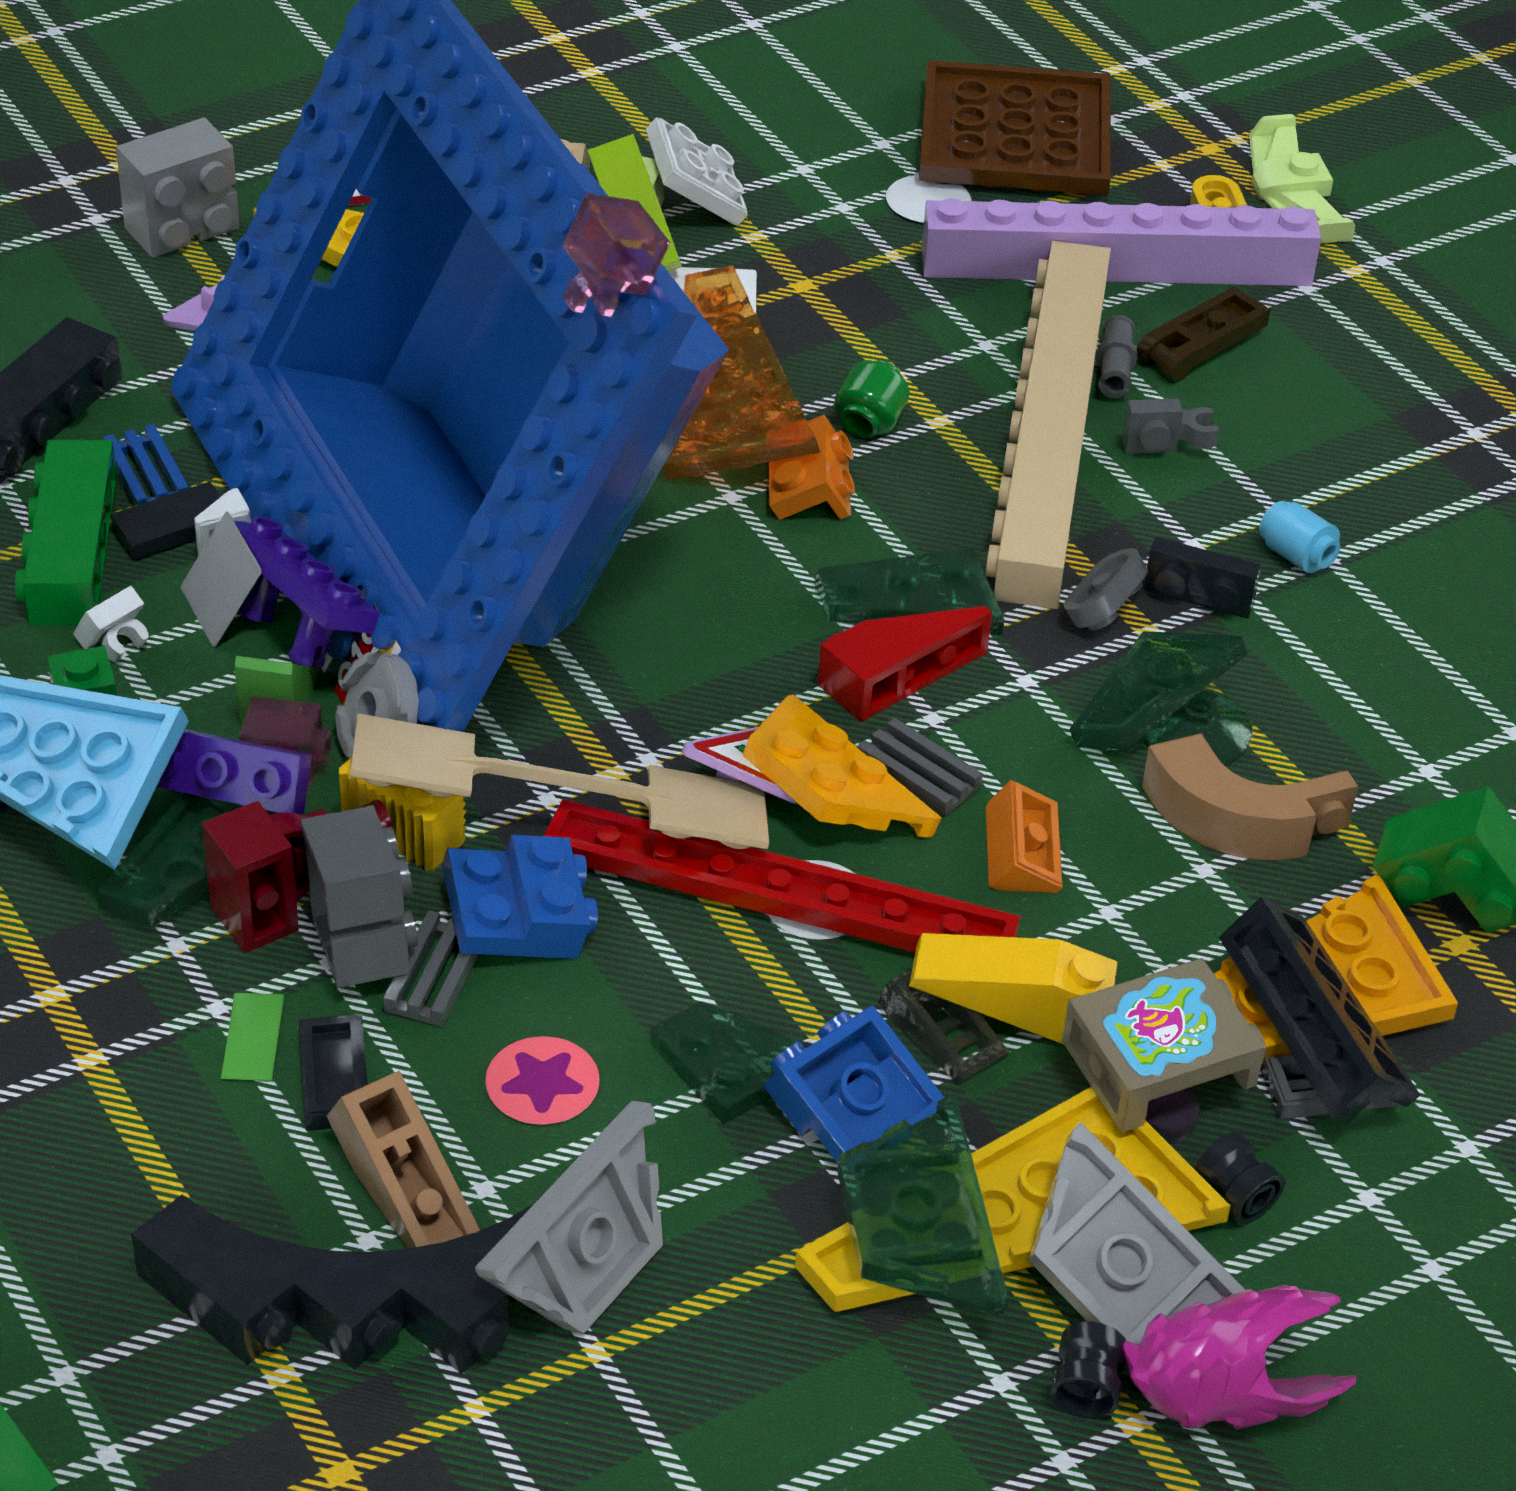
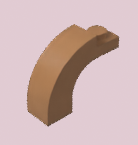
M1197 734L1150 745L1142 788L1157 811L1167 822L1190 839L1216 851L1233 856L1258 860H1286L1308 856L1312 836L1329 834L1349 827L1358 785L1348 770L1288 785H1268L1253 782L1240 777L1225 767L1203 735Z

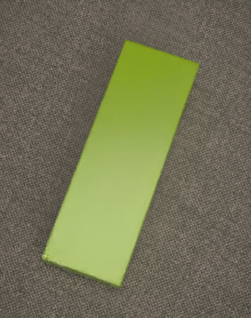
M634 134L587 150L599 185L668 272L681 268L679 256Z

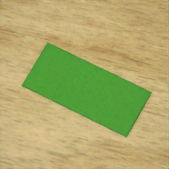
M234 993L221 1079L272 1081L284 994Z

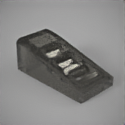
M912 969L887 982L878 1000V1004L887 1016L958 1084L1007 1057L1008 1049L979 1012L909 986ZM923 996L930 1001V1003L924 1006L918 1001ZM939 1012L947 1017L938 1023H935L931 1016ZM957 1027L963 1034L949 1041L944 1034ZM974 1043L981 1052L964 1061L958 1051Z

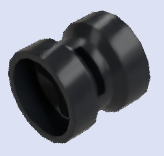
M1234 1132L1219 1138L1209 1146L1199 1158L1194 1169L1230 1205L1229 1215L1237 1223L1244 1225L1257 1220L1271 1209L1281 1196L1286 1182L1284 1177L1271 1164L1266 1162L1260 1163L1255 1158L1256 1152L1254 1147L1241 1134Z
M1088 1321L1069 1325L1062 1332L1058 1353L1061 1365L1055 1370L1051 1397L1060 1409L1073 1416L1087 1419L1103 1418L1117 1410L1122 1386L1118 1375L1124 1370L1126 1363L1122 1347L1126 1338L1117 1329L1103 1323Z

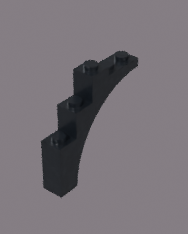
M181 1194L132 1232L131 1237L137 1275L246 1365H249L267 1349H274L280 1346L298 1324L355 1370L374 1353L380 1354L390 1348L404 1328L460 1374H463L481 1357L489 1358L501 1348L509 1334V1301H518L479 1277L475 1267L533 1205L506 1220L478 1232L445 1242L409 1249L366 1252L334 1251L303 1247L269 1239L239 1228L209 1213Z

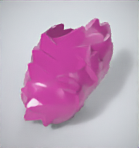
M1282 1285L1257 1292L1248 1289L1208 1305L1201 1302L1195 1303L1168 1318L1160 1313L1147 1324L1140 1345L1125 1341L1122 1344L1128 1364L1127 1372L1132 1382L1156 1410L1167 1418L1178 1421L1185 1428L1203 1427L1212 1421H1226L1233 1424L1234 1428L1238 1430L1275 1420L1278 1416L1303 1417L1328 1405L1330 1399L1342 1394L1356 1384L1355 1375L1331 1377L1328 1374L1275 1380L1267 1378L1265 1368L1266 1348L1287 1327L1331 1311L1330 1307L1341 1302L1339 1296L1335 1294L1300 1290L1296 1286Z

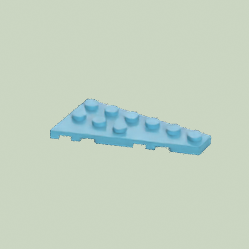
M0 675V800L115 870L189 720L182 708L177 706Z

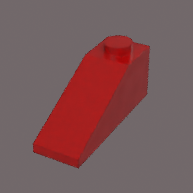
M985 606L862 621L842 633L832 635L827 641L820 644L818 686L860 722H863L985 655L988 651L992 611Z

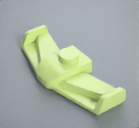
M1293 114L1262 117L1249 134L1253 166L1252 185L1259 199L1265 201L1274 209H1284L1292 206L1303 209H1315L1321 234L1320 244L1352 241L1355 230L1354 222L1349 218H1343L1322 197L1331 195L1333 178L1319 153L1299 152L1295 116Z

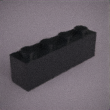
M66 317L0 372V484L11 474H14L21 465L43 446L47 445L48 440H52L122 379V366L116 336Z

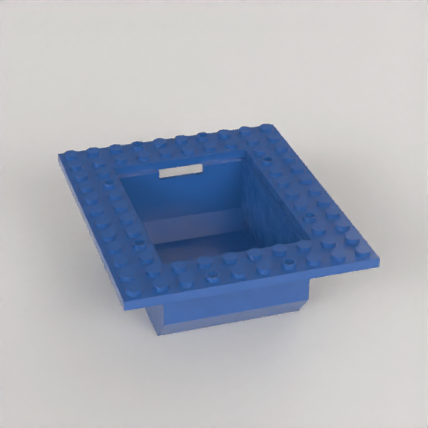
M358 0L357 5L352 7L348 13L346 27L334 52L325 61L323 75L312 98L305 103L302 109L299 125L289 145L280 154L278 168L267 191L261 194L258 200L254 218L245 236L241 237L237 243L235 257L224 280H221L215 289L214 300L203 323L195 330L193 344L182 366L176 370L170 390L230 490L238 488L250 509V520L253 516H261L279 522L284 527L283 532L291 539L309 547L308 553L316 560L332 566L335 569L334 575L341 581L355 586L361 591L363 588L365 589V601L372 607L375 605L381 614L378 617L374 633L371 634L374 647L388 650L396 640L401 648L398 656L409 664L416 679L419 698L417 724L464 732L512 644L520 643L545 647L575 621L729 349L588 169L580 164L452 0ZM357 189L360 195L372 197L330 283L311 280L355 190ZM334 630L326 652L330 657L342 659L348 654L352 642L351 631Z

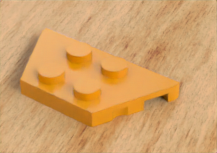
M794 694L788 695L750 735L742 754L744 758L820 822L840 825L855 824L866 829L886 831L891 820L907 822L912 826L917 836L929 838L934 836L942 818L892 777L881 761L863 753L848 740V735L841 728L827 723Z

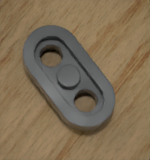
M1123 549L1099 561L1064 602V608L1075 627H1088L1089 630H1098L1109 625L1117 618V610L1126 599L1142 587V580L1146 576L1148 569L1137 549Z

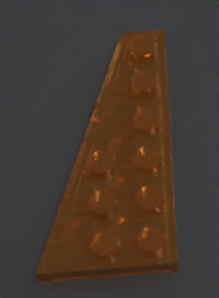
M734 266L685 275L683 292L724 342L729 351L663 465L667 480L699 477L706 473L733 468H749L756 464L821 453L815 435L805 419L798 400H796L789 381L769 339L763 331L757 314H755L750 304L748 295Z

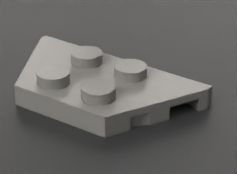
M631 1101L477 1264L475 1270L479 1277L565 1330L583 1334L663 1246L661 1214L657 1208V1194L659 1191L658 1163L648 1162L645 1159L644 1127L655 1124V1111L651 1103Z
M1081 1122L1067 1136L1028 1261L1087 1322L1093 1321L1106 1324L1117 1329L1126 1338V1341L1140 1345L1147 1324L1156 1315L1162 1313L1168 1318L1195 1303L1201 1302L1208 1305L1230 1295L1245 1291L1226 1269Z

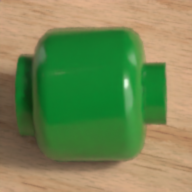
M883 360L857 362L849 369L838 389L834 407L841 425L851 434L862 438H871L875 435L881 436L888 434L896 426L908 403L910 390L906 380L893 364Z

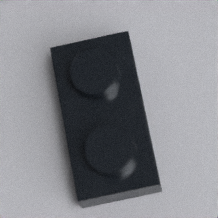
M1155 537L1149 553L1148 572L1145 577L1143 591L1248 619L1255 602L1261 565Z

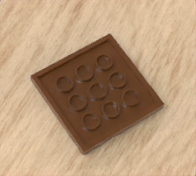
M927 60L919 181H932L939 184L980 185L984 188H1022L1033 192H1044L1046 190L1074 192L1082 196L1093 194L1109 195L1111 180V74Z

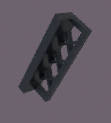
M1260 897L1218 937L1332 1119L1348 1124L1378 1096L1408 1107L1420 1096V1093L1303 916L1266 898Z

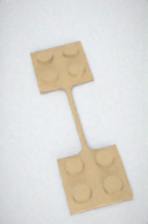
M359 713L357 715L349 776L363 778L366 782L376 786L386 787L398 784L421 788L427 793L438 797H450L453 795L470 797L473 776L479 773H489L638 800L649 808L650 829L660 830L662 833L673 838L686 839L695 836L718 840L722 844L735 849H746L750 846L768 849L769 846L764 790L745 782L649 765L648 786L646 787L627 781L497 758L477 757L474 753L475 734Z

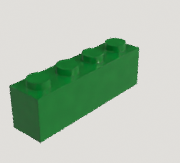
M48 440L44 462L35 463L34 486L38 497H29L28 523L32 532H24L22 536V561L26 567L25 569H17L15 576L17 602H26L29 625H78L86 611L100 604L111 532L110 514L114 512L118 484L113 440Z

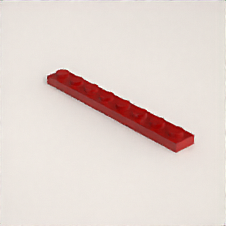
M564 799L561 800L544 836L569 838L573 854L584 855L587 868L916 952L917 943L922 933L1016 938L1019 933L1021 918L1019 915L752 847L735 849L722 844L718 840L695 836L686 839L673 838L662 833L660 830L650 829L649 821Z

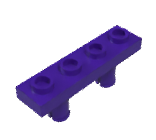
M261 516L251 517L250 522L233 520L262 570L261 575L238 612L242 616L254 621L262 619L264 622H272L280 591L299 606L302 614L293 647L288 655L292 661L308 667H312V663L316 668L324 667L325 655L334 630L374 633L380 612L361 597L362 592L360 589L344 583L335 576V569L332 566L318 561L310 555L307 545L291 539L285 534L282 524Z
M185 729L156 787L240 805H247L258 800L265 810L278 813L292 812L304 814L312 754Z

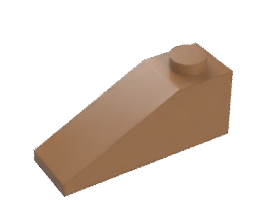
M400 1070L344 1095L338 1100L327 1115L330 1125L354 1173L407 1249L441 1243L480 1231Z

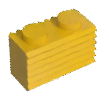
M352 757L338 768L341 811L357 809L373 800H380L390 815L399 855H406V861L415 860L416 866L424 865L425 871H433L443 862L447 848L458 849L464 843L467 837L464 834L467 828L464 826L466 810L463 808L466 802L463 799L465 796L438 797L427 793L421 788L398 784L386 787L370 784L363 778L349 776Z

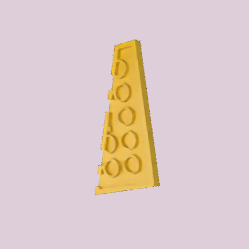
M1089 1087L797 1250L795 1268L834 1312H839L1033 1267L1028 1259L1067 1136L1080 1122L1187 1231L1227 1222L1230 1205L1146 1120L1144 1126L1121 1133L1093 1088Z

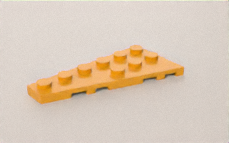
M1378 873L1363 881L1360 891L1346 899H1342L1338 895L1324 903L1319 914L1307 920L1314 934L1381 1036L1454 1019L1458 1006L1456 998ZM1229 957L1222 961L1221 969L1215 972L1214 975L1217 979H1222L1228 985L1234 1003L1249 1024H1254L1261 1032L1266 1048L1265 1057L1291 1055L1290 1050L1232 958Z

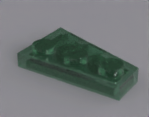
M973 548L816 569L815 586L829 621L860 623L866 620L985 606L992 611L990 634L1003 635V614Z

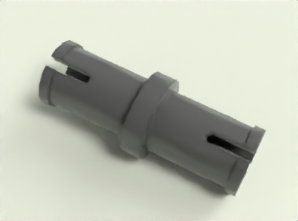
M1115 315L1104 322L1105 327L1102 330L1103 342L1098 347L1096 359L1101 369L1098 386L1100 391L1109 398H1120L1128 394L1130 391L1128 387H1131L1132 384L1131 371L1137 361V350L1133 344L1134 323L1124 315Z

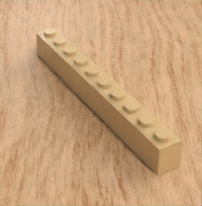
M1052 240L1049 260L1039 259L1025 348L1021 362V379H1018L1009 434V442H1016L1018 444L1007 443L1003 474L1012 475V477H1001L997 508H1004L1006 511H995L991 542L1001 544L1000 546L990 544L985 577L996 578L993 596L995 601L1058 609L1111 248Z

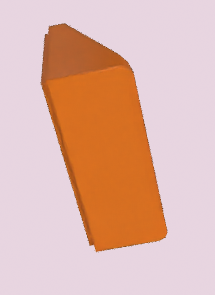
M1010 780L986 805L988 885L990 888L1000 891L1058 893L1063 888L1058 803Z

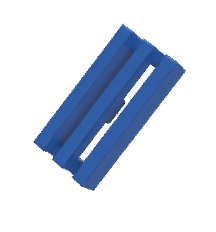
M155 424L144 426L145 435L137 436L134 429L124 431L125 440L117 442L114 434L103 437L104 440H113L117 475L134 506L189 488ZM149 449L172 492L168 493L145 450ZM133 454L155 497L147 498L125 455Z

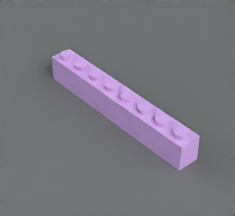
M949 198L942 201L926 200L921 250L924 277L1036 280L1039 259L1049 260L1051 243L1054 240L1111 248L1106 282L1312 286L1321 243V234L1315 209H1303L1293 206L1284 209L1254 208L1247 205L1232 208L1206 207L1199 204L1157 206L1151 203L1109 205L1103 202H1093L1090 204H1062L1055 201L1020 203L1007 200L978 202Z

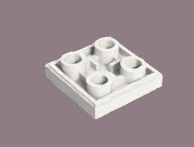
M656 117L646 128L663 185L738 227L748 213L742 197L744 188L736 178L732 167L734 164L733 157L728 151L717 144H712L709 147L699 141L696 135L684 124L677 122L671 125L665 120Z

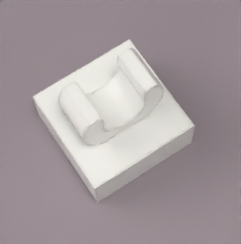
M129 586L86 611L74 630L73 635L84 649L93 648L101 643V646L106 647L109 660L117 662L125 653V649L119 643L117 635L129 637L137 649L142 647L149 638L146 627L135 619L144 602L133 587Z

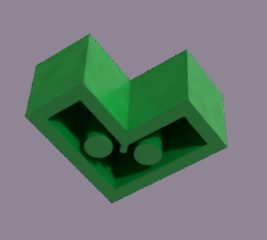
M1489 786L1387 819L1372 867L1403 907L1455 892L1486 933L1516 925V822Z

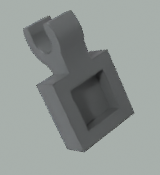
M1179 398L1128 400L1122 436L1125 453L1177 452L1178 440L1186 441L1198 448L1215 447L1217 445L1219 428L1212 425L1213 409L1198 407L1191 410H1182Z

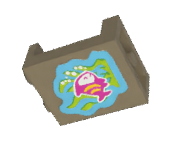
M1203 958L1068 1001L1062 1042L1121 1133L1144 1126L1150 1100L1229 1074H1233L1244 1090L1257 1085L1262 1060L1266 1054L1262 1034L1254 1024L1247 1022L1235 1005L1228 985L1222 979L1216 978Z

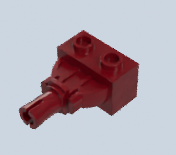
M257 800L202 823L211 908L244 954L299 931L297 901L309 892L300 819L328 814L324 809H319L304 816L292 812L269 815ZM373 800L360 807L373 805L382 828L392 826L390 815L380 800Z

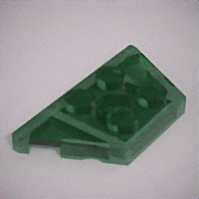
M947 1096L937 1101L936 1112L919 1122L910 1125L904 1119L886 1129L877 1140L862 1142L839 1155L837 1173L862 1279L994 1316L1006 1315L1009 1298L956 1096Z

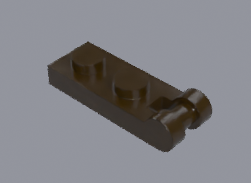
M1233 286L1148 332L1137 345V357L1148 365L1158 364L1163 375L1174 382H1180L1189 374L1192 367L1268 326L1271 309Z

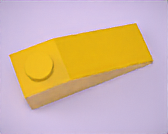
M922 933L917 943L909 986L1063 1044L1062 1038L1068 1001L1114 986L1118 961L1059 939Z

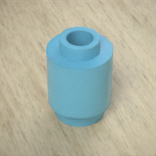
M1276 502L1266 511L1260 522L1259 533L1265 539L1266 546L1307 573H1315L1320 569L1329 567L1339 554L1340 532L1338 528L1297 502Z

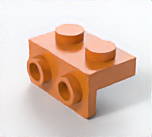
M821 415L798 426L787 427L777 435L769 438V506L779 520L824 501L830 504L840 520L851 516L850 495L855 493V486L849 473V461L853 460V450L845 433L841 430L836 432L825 415Z

